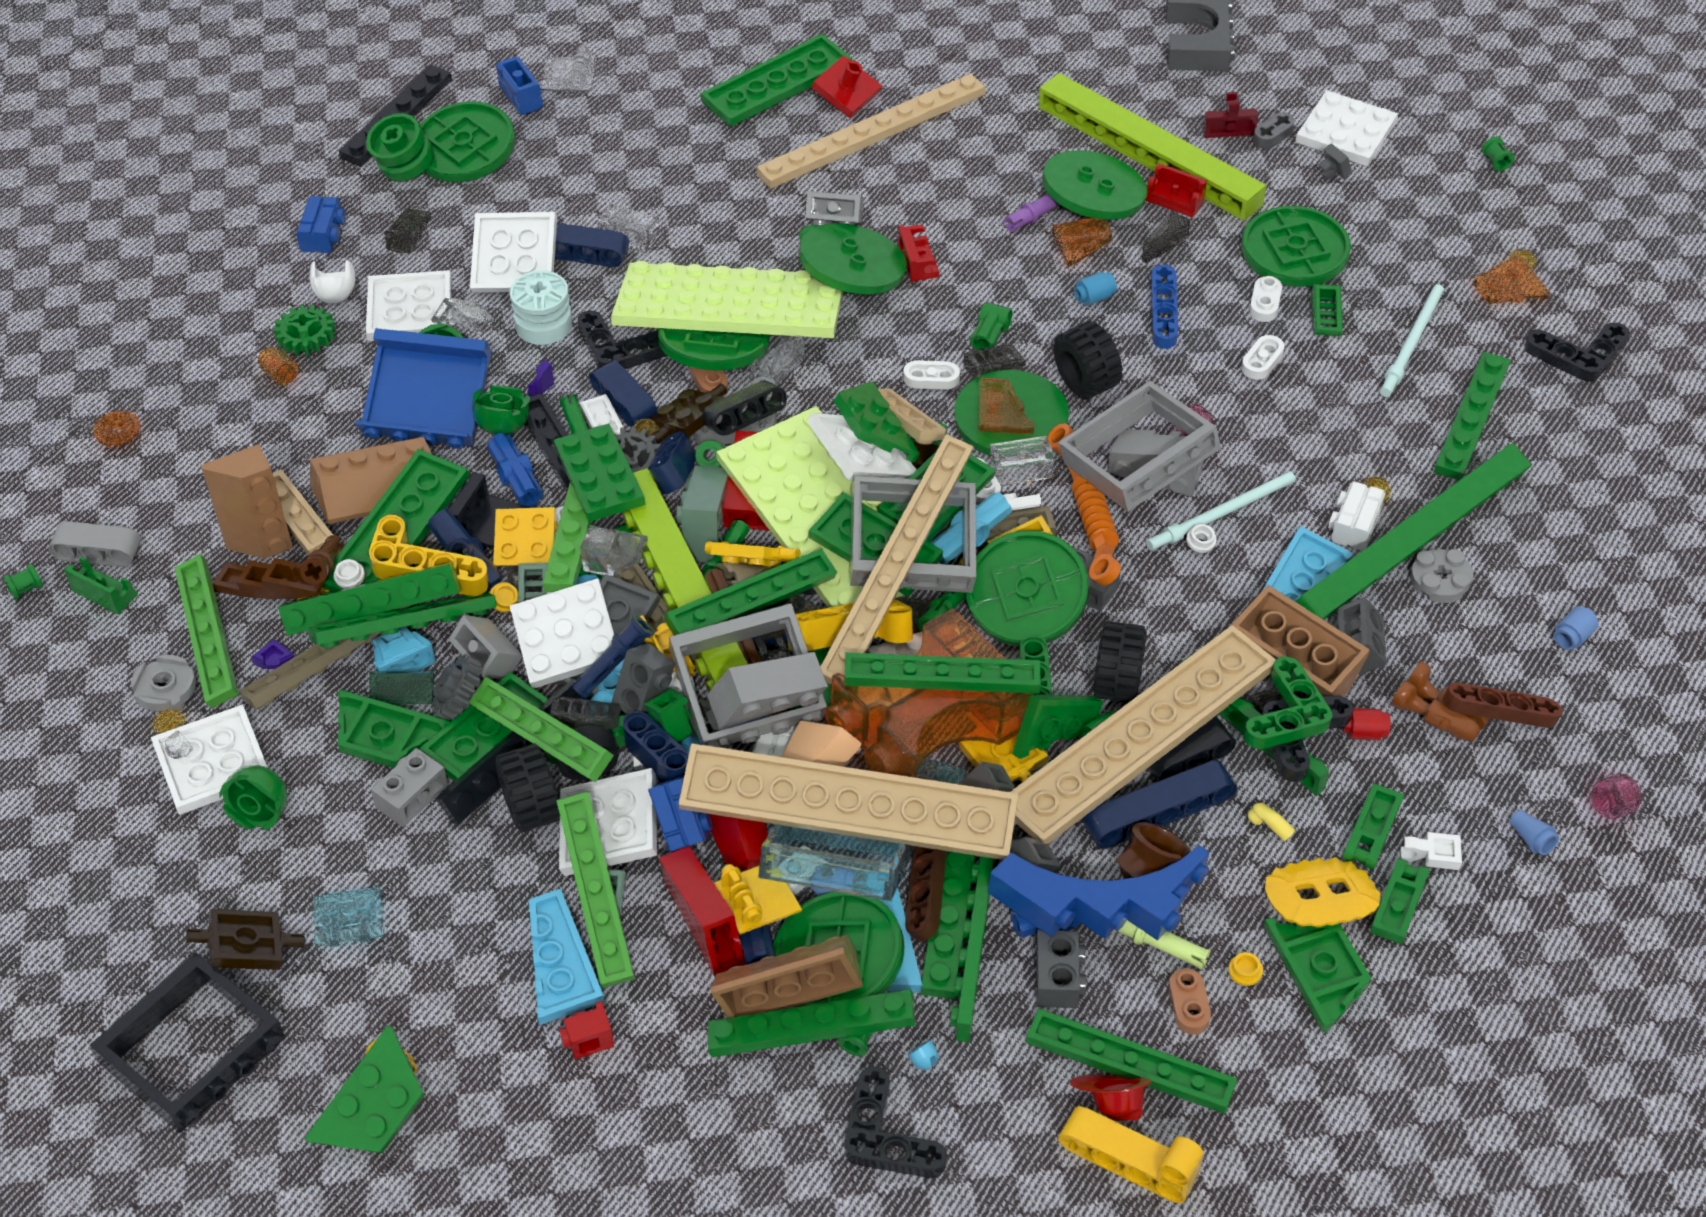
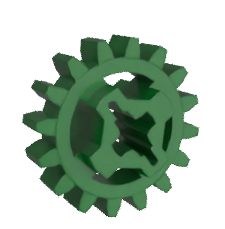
M300 305L298 310L289 308L290 314L282 313L280 314L281 320L275 321L276 328L273 329L278 346L284 347L286 353L294 350L296 356L301 351H305L306 356L310 355L311 350L319 353L321 352L320 346L328 347L330 346L328 340L335 339L334 332H336L334 320L331 313H326L323 307L316 310L315 305H311L309 309H305L304 305Z

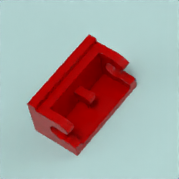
M1158 163L1155 167L1154 177H1149L1145 201L1193 218L1204 203L1207 180Z
M923 225L898 226V247L905 256L907 262L906 270L910 282L940 277V271L936 266L937 261L933 257L927 236L913 237L915 233L926 231Z

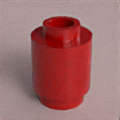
M1353 708L1349 724L1341 727L1342 733H1346L1349 740L1380 741L1381 738H1388L1391 720L1389 713L1382 712L1381 709Z

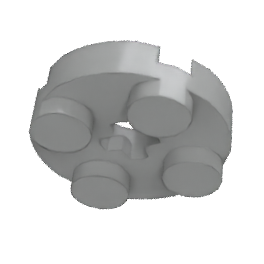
M1423 550L1417 554L1412 566L1410 579L1414 589L1419 594L1420 591L1428 594L1429 600L1438 603H1451L1460 600L1463 594L1470 590L1473 581V570L1469 562L1465 560L1464 553L1460 550ZM1436 573L1446 574L1447 578L1441 579V576L1436 575Z
M161 655L155 657V662L148 665L146 662L141 664L135 670L131 679V686L137 704L151 711L168 710L170 712H178L183 709L185 702L191 698L196 689V678L189 663L184 658L176 655ZM165 679H169V684L165 686L157 685L158 683H163Z

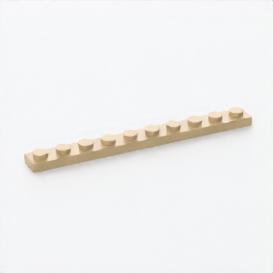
M970 73L756 166L757 175L772 189L985 95V86Z
M947 434L945 435L821 665V670L827 683L846 691L848 686H844L845 652L866 653L972 454L974 446Z

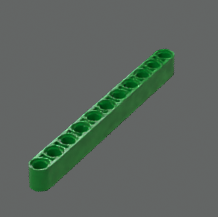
M1512 442L1309 589L1295 602L1325 620L1336 612L1338 607L1347 604L1522 475L1533 464Z

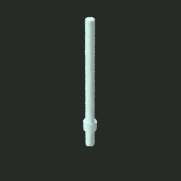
M1439 284L1434 285L1393 365L1389 366L1385 374V382L1380 390L1382 396L1389 397L1394 387L1401 382L1405 374L1404 368L1444 292L1443 286Z
M1289 471L1181 524L1174 523L1164 528V532L1146 540V545L1149 550L1153 551L1167 543L1174 544L1182 540L1184 535L1194 526L1213 522L1295 482V476Z

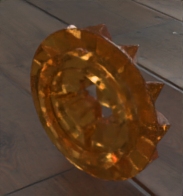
M121 410L113 411L103 415L96 421L93 433L99 444H105L108 448L114 444L121 447L122 443H131L132 437L139 436V428L141 426L137 416L133 413ZM112 427H113L114 429H118V430H121V429H122V431H121V432L113 431V430H112Z

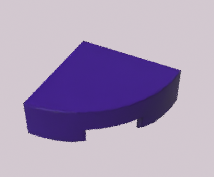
M543 360L537 366L535 371L538 373L534 382L528 385V395L530 397L543 394L554 385L552 364L546 360Z
M273 639L252 655L251 660L254 665L260 668L276 669L294 658L295 655L277 640Z

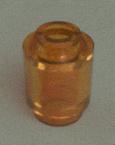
M266 347L258 356L261 370L278 385H287L295 380L299 370L298 365L280 348Z

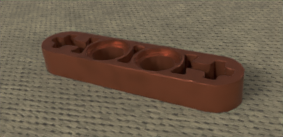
M1451 683L1442 698L1444 705L1456 713L1545 728L1555 727L1563 713L1562 707L1556 701L1547 697L1464 683Z
M914 846L905 928L915 939L924 942L931 939L939 928L947 851ZM932 865L931 869L923 875L925 870ZM930 891L928 897L920 903L923 896Z

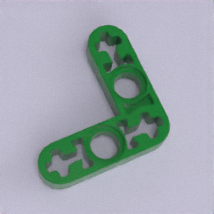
M1286 656L1276 659L1271 672V679L1290 708L1259 715L1247 721L1243 738L1250 747L1256 749H1265L1322 734L1328 730L1332 719L1330 707L1302 665L1292 657ZM1293 692H1305L1309 698H1298ZM1280 722H1291L1296 728L1286 729L1280 725Z

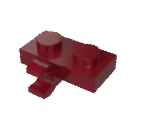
M1227 92L1226 110L1205 112L1204 138L1254 136L1258 121L1257 108L1239 109L1240 101H1237V92Z

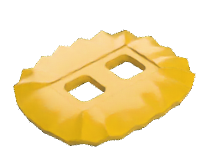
M1336 857L1326 861L1317 858L1313 861L1302 860L1298 864L1289 863L1284 868H1275L1272 874L1266 877L1265 891L1273 908L1287 922L1296 923L1301 927L1313 926L1318 928L1325 925L1333 926L1338 923L1360 920L1372 914L1380 905V892L1376 889L1375 883L1369 879L1366 870L1358 869L1352 861L1341 862ZM1343 882L1349 892L1335 894L1328 885ZM1313 888L1318 898L1303 899L1297 890Z

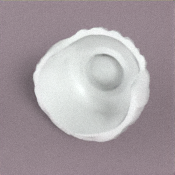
M346 260L345 272L322 273L315 267V261H313L309 275L311 288L315 295L325 303L336 304L343 302L351 295L355 286L353 264Z

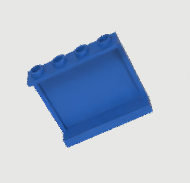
M375 328L373 339L377 344V350L362 421H355V425L365 437L379 439L380 436H385L399 442L424 437L427 445H435L437 442L446 443L447 446L461 449L464 446L473 447L477 423L473 418L472 412L473 394L481 388L482 393H484L492 353L486 340Z

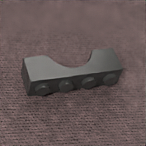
M982 761L959 784L1010 792L1015 788L1002 765ZM1013 830L1010 853L1037 867L1054 873L1061 867L1048 844H1043L1040 839L1027 837L1020 839Z

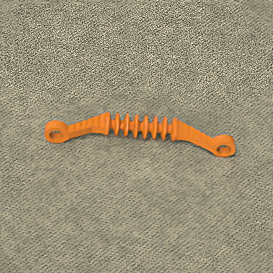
M1065 423L1055 426L1048 434L1047 445L1062 457L1058 442L1062 437L1065 438L1074 430ZM1068 467L1073 477L1072 493L1079 509L1089 545L1095 551V556L1089 569V576L1098 585L1107 586L1116 580L1121 570V564L1112 556L1115 547L1118 545L1119 536L1113 524L1103 492Z

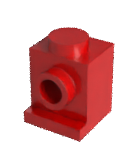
M602 1001L595 1003V1010L588 1012L580 1011L564 1019L565 1027L558 1029L564 1049L571 1048L574 1060L614 1047L612 1030Z

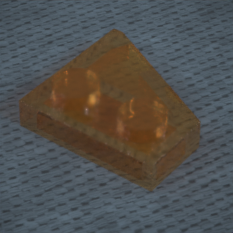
M1081 219L1055 224L1052 228V234L1068 267L1073 266L1112 241V231L1107 221L1103 219Z
M1519 254L1479 275L1472 283L1488 304H1500L1505 301L1512 303L1523 302L1525 298L1538 297L1539 301L1548 299L1550 295L1549 290Z
M980 377L978 431L1034 434L1035 424L1033 420L1029 421L1024 412L1025 406L1020 398L1015 395V389L1009 379Z

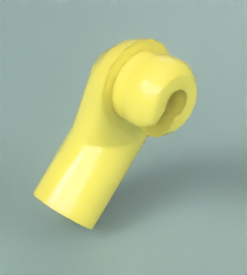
M1256 803L1253 805V809L1248 811V818L1253 824L1261 825L1264 822L1283 841L1287 840L1295 831L1279 813L1265 803Z

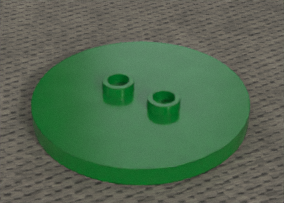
M467 101L445 106L429 115L420 124L434 151L432 162L424 173L441 181L465 182L486 176L499 168L509 158L515 146V131L509 116L500 108L484 102Z
M1073 150L1056 154L1046 162L1042 174V183L1045 190L1057 203L1072 212L1090 218L1115 220L1130 217L1141 210L1147 196L1146 183L1136 170L1121 160L1098 152Z
M1281 206L1263 211L1248 222L1243 231L1241 250L1247 264L1262 277L1272 276L1283 285L1313 286L1314 284L1318 285L1335 278L1344 270L1350 257L1351 241L1344 227L1331 216L1308 207Z
M832 223L814 227L804 234L799 247L800 262L809 274L829 287L853 294L872 295L890 291L902 282L907 267L903 252L894 242L878 232L852 224Z
M659 328L658 342L662 351L680 364L696 369L722 371L742 368L761 359L769 349L770 335Z
M1019 370L990 372L972 380L959 393L954 410L955 425L963 440L967 444L974 446L973 448L977 451L1001 459H1025L1050 450L1051 448L1047 445L1048 434L1055 426L1062 423L1068 424L1069 419L1068 403L1058 387L1039 375Z
M1017 531L992 541L976 556V581L973 592H966V598L972 617L986 634L1002 643L1020 647L1021 641L1028 636H1039L1049 643L1071 630L1079 621L1086 608L1089 596V583L1082 559L1067 542L1057 536L1041 531Z
M844 890L819 895L800 906L802 912L789 916L780 927L773 942L774 956L792 952L798 947H809L819 944L831 937H842L845 935L848 936L857 953L863 987L796 1007L883 994L893 984L903 963L905 950L904 936L896 917L882 901L863 892Z

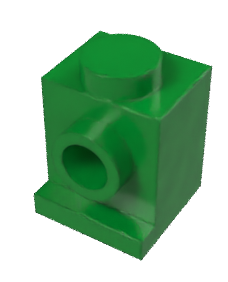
M670 688L644 703L648 715L677 743L685 740L689 734L693 733L689 723L691 716L685 706L688 700L682 694Z

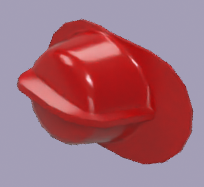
M1089 1074L1073 1077L1069 1080L1070 1086L1076 1089L1092 1092L1096 1106L1102 1115L1115 1121L1138 1120L1142 1117L1144 1087L1151 1084L1152 1081L1147 1078L1129 1079L1111 1075Z

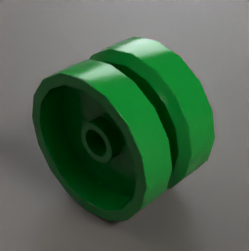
M399 113L384 117L374 124L367 135V150L387 179L396 182L408 181L423 173L432 162L434 155L432 144L424 134L419 122L411 115Z

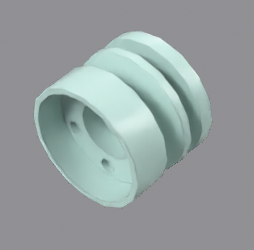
M532 271L523 274L514 281L510 287V299L514 311L515 330L518 336L526 342L536 345L551 344L567 336L572 328V313L569 305L568 285L564 278L550 271Z

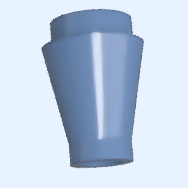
M1519 810L1512 816L1510 825L1516 829L1533 853H1539L1544 856L1553 851L1557 846L1559 835L1556 833L1555 827L1529 815L1524 810Z

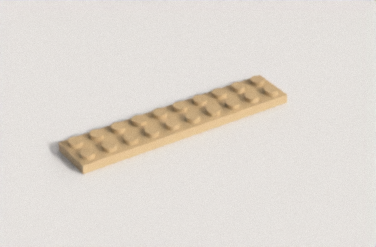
M1231 625L1010 791L1011 793L1018 794L1014 822L1032 838L1040 839L1043 844L1051 843L1271 674L1276 659Z
M691 743L678 805L679 809L1004 860L1010 854L1018 794Z

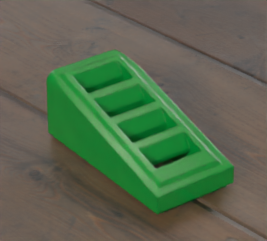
M1314 284L1310 294L1314 335L1342 336L1341 286ZM1320 301H1332V303H1320ZM1320 308L1333 309V311H1320ZM1320 316L1334 317V319H1320ZM1320 324L1335 325V327H1321Z

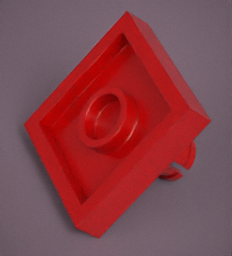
M843 55L813 82L811 88L851 119L880 93L883 85L863 71L862 65L859 62L851 61Z

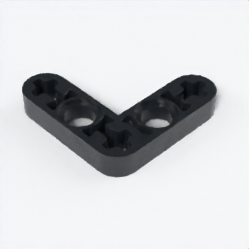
M589 310L578 316L579 333L597 368L616 360L624 369H628L667 357L660 348L658 330L616 343L599 312ZM589 323L595 326V329L591 330ZM597 339L606 340L605 343L599 345L593 343ZM632 349L642 350L641 353L635 355L628 353Z
M1609 323L1584 350L1544 330H1533L1527 335L1525 350L1531 356L1574 377L1592 382L1596 381L1625 348L1630 331L1621 323ZM1603 349L1606 350L1609 354H1599L1598 352H1596V350ZM1557 353H1566L1570 358L1559 357Z
M1342 696L1323 697L1332 711V719L1328 729L1341 728L1348 725L1354 710L1352 703ZM1285 700L1270 701L1265 704L1262 715L1290 707ZM1280 722V725L1286 729L1296 728L1291 722ZM1302 739L1292 741L1293 744L1291 745L1280 744L1270 747L1278 772L1285 780L1298 782L1306 777L1310 766V758ZM1291 756H1293V757H1292V762H1293V764H1292V763H1289Z
M871 1066L865 1068L858 1079L846 1131V1158L858 1166L925 1178L940 1176L947 1166V1152L943 1145L932 1140L881 1131L890 1093V1077L888 1072L881 1067ZM873 1079L879 1080V1085H877L875 1091V1098L869 1097V1084L872 1083ZM863 1109H872L877 1113V1118L871 1122H864L857 1115ZM859 1142H865L866 1145L862 1152H857L855 1149ZM876 1144H880V1156H875ZM892 1146H899L905 1150L906 1154L902 1159L892 1160L886 1156V1150ZM911 1150H916L915 1163L911 1162ZM929 1154L936 1155L933 1165L926 1164Z

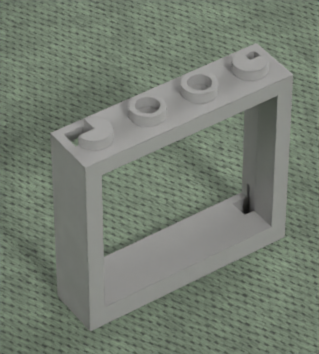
M1151 381L1058 442L1064 464L1128 512L1221 449L1215 425ZM1152 411L1157 412L1188 434V436L1121 481H1118L1086 457Z
M869 475V477L854 476L851 504L850 586H864L877 563L874 560H861L862 500L909 503L921 480L905 479L903 477L883 478ZM957 480L944 504L947 506H963V566L913 563L900 589L912 587V589L973 592L976 581L975 483Z
M792 604L669 637V651L672 660L675 662V669L683 694L688 700L687 706L700 745L727 749L730 746L729 744L740 741L743 744L752 743L760 739L761 735L771 732L773 735L786 733L792 726L798 725L800 720L819 723L822 720L821 718L825 717L827 705L823 694H821L819 700L809 706L709 734L684 656L781 629L785 630L793 656L808 653Z

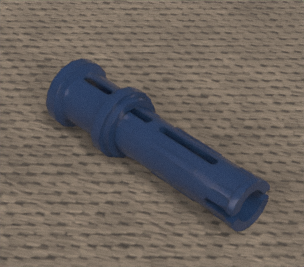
M633 615L630 618L631 623L620 634L616 633L612 637V644L572 684L579 695L588 698L593 690L625 659L628 649L638 647L646 638H651L654 635L652 628L641 617Z

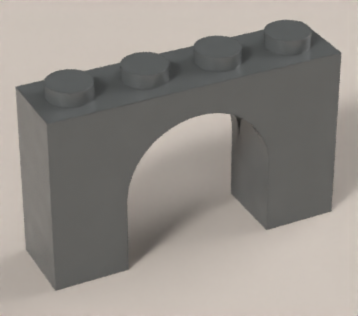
M1166 0V23H1194L1212 30L1204 34H1169L1168 70L1229 71V63L1235 59V46H1231L1234 43V30H1232L1233 14H1231L1232 0Z

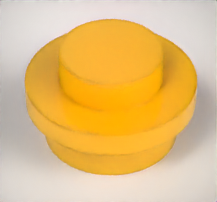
M498 583L490 591V594L495 595L496 608L494 609L499 612H510V605L518 603V590L510 583Z
M1243 952L1230 961L1228 971L1231 979L1237 984L1251 986L1261 980L1263 966L1257 956L1252 953Z

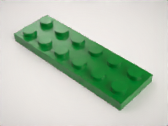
M820 34L701 92V102L732 127L812 87L813 82L843 55L853 61V58L824 34Z
M417 449L335 558L334 567L322 588L331 592L344 589L336 584L334 571L338 563L347 559L354 560L362 565L365 571V578L361 584L381 580V578H378L373 573L369 556V549L380 519L387 515L401 517L406 527L407 544L419 546L430 531L427 527L428 520L449 505L470 476L468 469ZM390 533V534H388V535H389V536H393V535H396L397 533ZM383 558L379 561H387L389 558Z

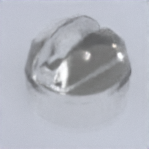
M175 731L165 741L166 753L173 759H181L193 751L189 741L179 731Z

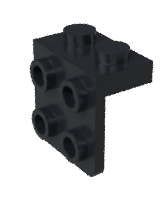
M474 472L468 482L463 484L456 500L448 506L449 510L471 537L479 539L484 547L493 550L496 509L528 508L527 506L489 495L485 475Z

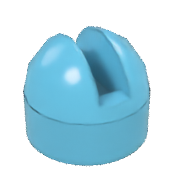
M928 1040L907 1055L917 1068L929 1070L931 1065L934 1066L937 1063L939 1054L933 1042Z

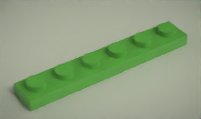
M571 482L543 580L544 592H555L577 585L593 521L588 522Z
M199 554L174 568L204 700L209 707L214 708L239 695L208 563Z
M485 677L469 701V704L532 744L535 743L540 749L595 783L614 756L603 747Z
M589 792L556 800L600 985L603 989L635 980Z

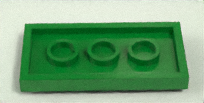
M609 423L554 440L557 454L588 522L646 505L641 488Z
M936 452L908 479L922 480ZM970 455L958 480L960 482L975 483L977 495L994 478L996 470ZM883 502L878 507L877 512L898 524L909 503ZM944 505L926 541L930 542L963 509V506Z
M843 492L810 528L808 538L850 562L852 497ZM863 503L861 560L878 561L897 523ZM925 540L914 563L937 564L943 557V550ZM903 587L898 592L909 597L915 589Z
M509 672L497 683L537 708L549 700L512 672ZM470 705L420 747L419 750L442 765L446 775L453 781H456L512 731Z

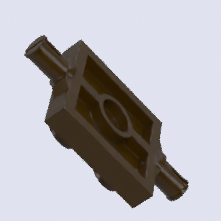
M720 383L710 392L706 393L693 389L684 390L671 403L660 407L657 413L649 418L652 428L658 430L653 434L656 437V443L660 444L667 437L679 431H684L687 438H689L704 426L702 422L704 409L710 404L725 398L722 397L728 392L725 385Z
M210 909L208 929L187 928L186 943H206L210 950L211 967L280 970L283 961V947L303 948L305 942L304 933H284L279 924V912Z

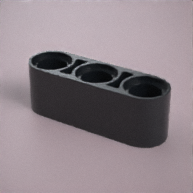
M760 381L707 406L702 413V422L717 434L726 436L782 410L787 402V394L782 388L769 381ZM772 392V397L767 401L768 394ZM747 403V409L742 413V407ZM722 415L721 422L716 425L718 417Z
M1213 717L1153 763L1148 769L1159 782L1207 762L1219 760L1227 756L1235 748L1236 740L1219 718Z

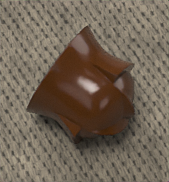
M1140 822L1133 826L1128 844L1122 854L1115 860L1120 865V872L1124 879L1136 878L1160 871L1183 859L1191 850L1172 831L1152 823Z

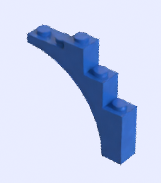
M1198 845L1183 859L1160 871L1136 878L1112 881L1085 880L1059 875L1037 867L1010 853L990 873L988 893L1050 937H1053L1061 928L1066 929L1075 918L1104 939L1113 930L1119 931L1128 920L1158 941L1167 931L1172 933L1180 923L1182 918L1179 915L1181 903L1186 899L1190 887L1194 883L1200 884L1208 874L1209 867L1206 865L1210 852Z

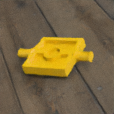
M707 541L705 544V552L711 555L722 556L721 562L777 567L781 565V562H789L801 557L799 548L729 544L727 541Z
M977 709L974 710V713L973 711L969 713L967 718L977 729L972 734L959 740V748L974 767L981 761L1002 765L1012 782L1018 780L1024 782L1032 776V771L1048 763V754L1038 748L1029 751V756L1022 759L1012 754L1021 727V723L1013 713L999 720L986 721Z

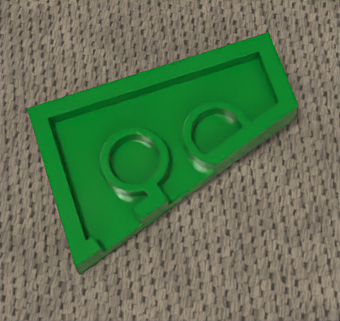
M1031 695L1012 754L1022 759L1029 756V751L1036 748L1040 750L1050 748L1051 742L1059 739L1067 741L1080 736L1082 726L1099 717L1104 701L1095 696Z

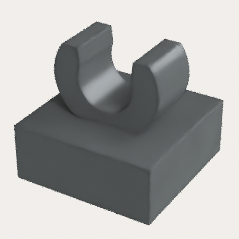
M1330 143L1323 149L1325 159L1319 164V167L1323 169L1321 172L1322 176L1330 180L1337 173L1345 179L1352 173L1349 158L1337 147Z

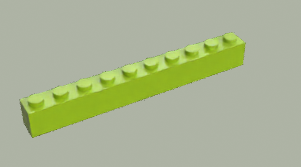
M1058 73L1040 87V109L1154 172L1155 167L1160 163L1207 180L1205 200L1245 221L1263 206L1266 184L1063 74Z
M648 468L634 472L633 474L644 495L646 505L624 511L622 516L627 529L632 528L634 530L632 536L637 549L642 548L644 551L642 557L648 570L653 569L654 571L652 576L658 591L663 590V600L668 612L712 594ZM737 642L695 653L697 658L695 659L696 669L700 677H706L708 693L729 668L748 665Z

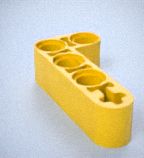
M387 515L380 519L369 549L372 571L378 578L385 579L453 561L461 592L458 594L479 596L486 592L489 584L487 566L482 559L407 544L405 523L401 517ZM390 533H397L396 535H393V536H389V535H388V534H390ZM383 558H389L387 561H379ZM412 564H419L416 567H410Z
M894 599L874 638L880 637L891 643H905L913 640L912 608ZM855 602L795 614L808 651L832 646Z
M1080 1106L1074 1108L1058 1137L1060 1144L1068 1151L1174 1203H1183L1200 1173L1204 1155L1202 1148L1196 1142L1186 1137H1175L1169 1148L1103 1115Z

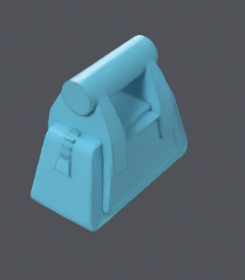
M406 626L399 628L398 633L381 635L371 640L374 647L375 668L378 669L383 685H388L426 668L436 661L431 642L417 632H410Z

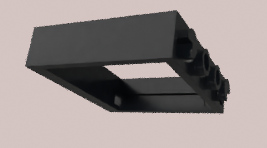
M195 952L89 1046L97 1062L180 1134L194 1120L197 1122L202 1113L214 1102L224 1098L229 1089L239 1079L249 1075L262 1058L268 1053L274 1052L276 1050L275 1047L285 1036L276 1017L215 967H211L210 963ZM207 982L259 1026L178 1100L172 1103L123 1061L121 1057Z

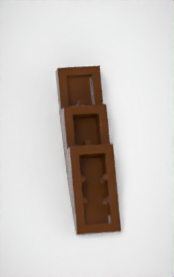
M274 558L271 564L250 560L247 566L226 562L214 580L213 587L215 592L241 597L297 599L318 596L330 573L322 583L313 585L302 579L300 575L301 563Z

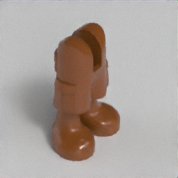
M1421 661L1412 672L1409 681L1405 680L1397 690L1392 700V706L1402 711H1412L1423 715L1425 723L1441 731H1447L1450 735L1457 737V739L1473 742L1490 718L1460 714L1448 709L1442 701L1448 687H1444L1441 691L1436 689L1430 683V666Z

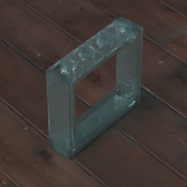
M775 824L761 848L758 878L892 901L911 859L913 846ZM791 840L893 857V860L890 864L788 846ZM879 873H888L886 879L879 878Z

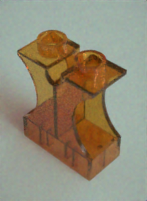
M954 608L923 625L922 646L917 655L1005 659ZM836 673L832 676L831 706L826 708L825 717L828 725L842 727L862 743L861 749L876 743L864 752L865 761L870 771L916 778V773L923 761L930 754L946 745L961 741H985L1001 745L1019 733L1030 696L1034 693L844 686V675Z

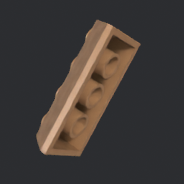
M424 437L310 459V486L327 523L332 524L368 516L417 449L432 454Z
M259 444L201 465L223 540L228 550L265 559L293 548L273 473Z
M1267 585L1231 624L1273 658L1278 659L1287 656L1296 659L1302 665L1322 697H1344L1352 687L1370 653V649L1270 585Z
M845 935L842 937H831L825 942L809 947H798L792 952L779 956H768L759 962L749 965L732 967L728 971L716 974L710 988L711 994L726 1016L731 1018L796 1007L863 987L856 950L848 936Z

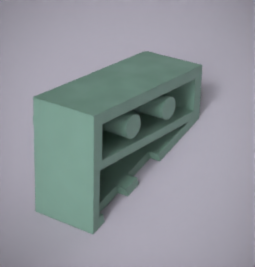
M695 465L692 476H688L686 480V491L682 492L681 505L677 507V523H682V536L696 562H708L713 558L714 555L705 552L707 541L722 542L723 532H720L719 529L723 521L722 507L728 480V474L723 467Z

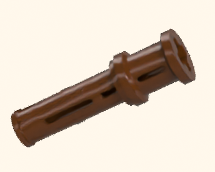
M330 535L319 549L312 551L307 559L303 561L300 566V575L305 582L316 585L326 579L334 567V559L344 548V542L339 544L342 540L341 537Z

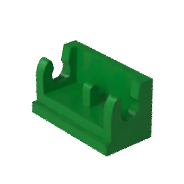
M80 557L82 567L79 572L72 565L64 569L73 592L116 614H119L138 595L129 580L121 578V582L93 569L90 561L84 557Z

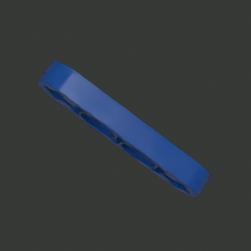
M1166 264L1155 266L1151 276L1152 341L1155 346L1163 349L1174 347L1178 338L1177 273L1172 266ZM1162 277H1166V283H1161ZM1167 294L1171 298L1161 299L1158 295ZM1167 313L1170 314L1172 317L1161 318L1158 316V314ZM1163 329H1167V336H1163Z

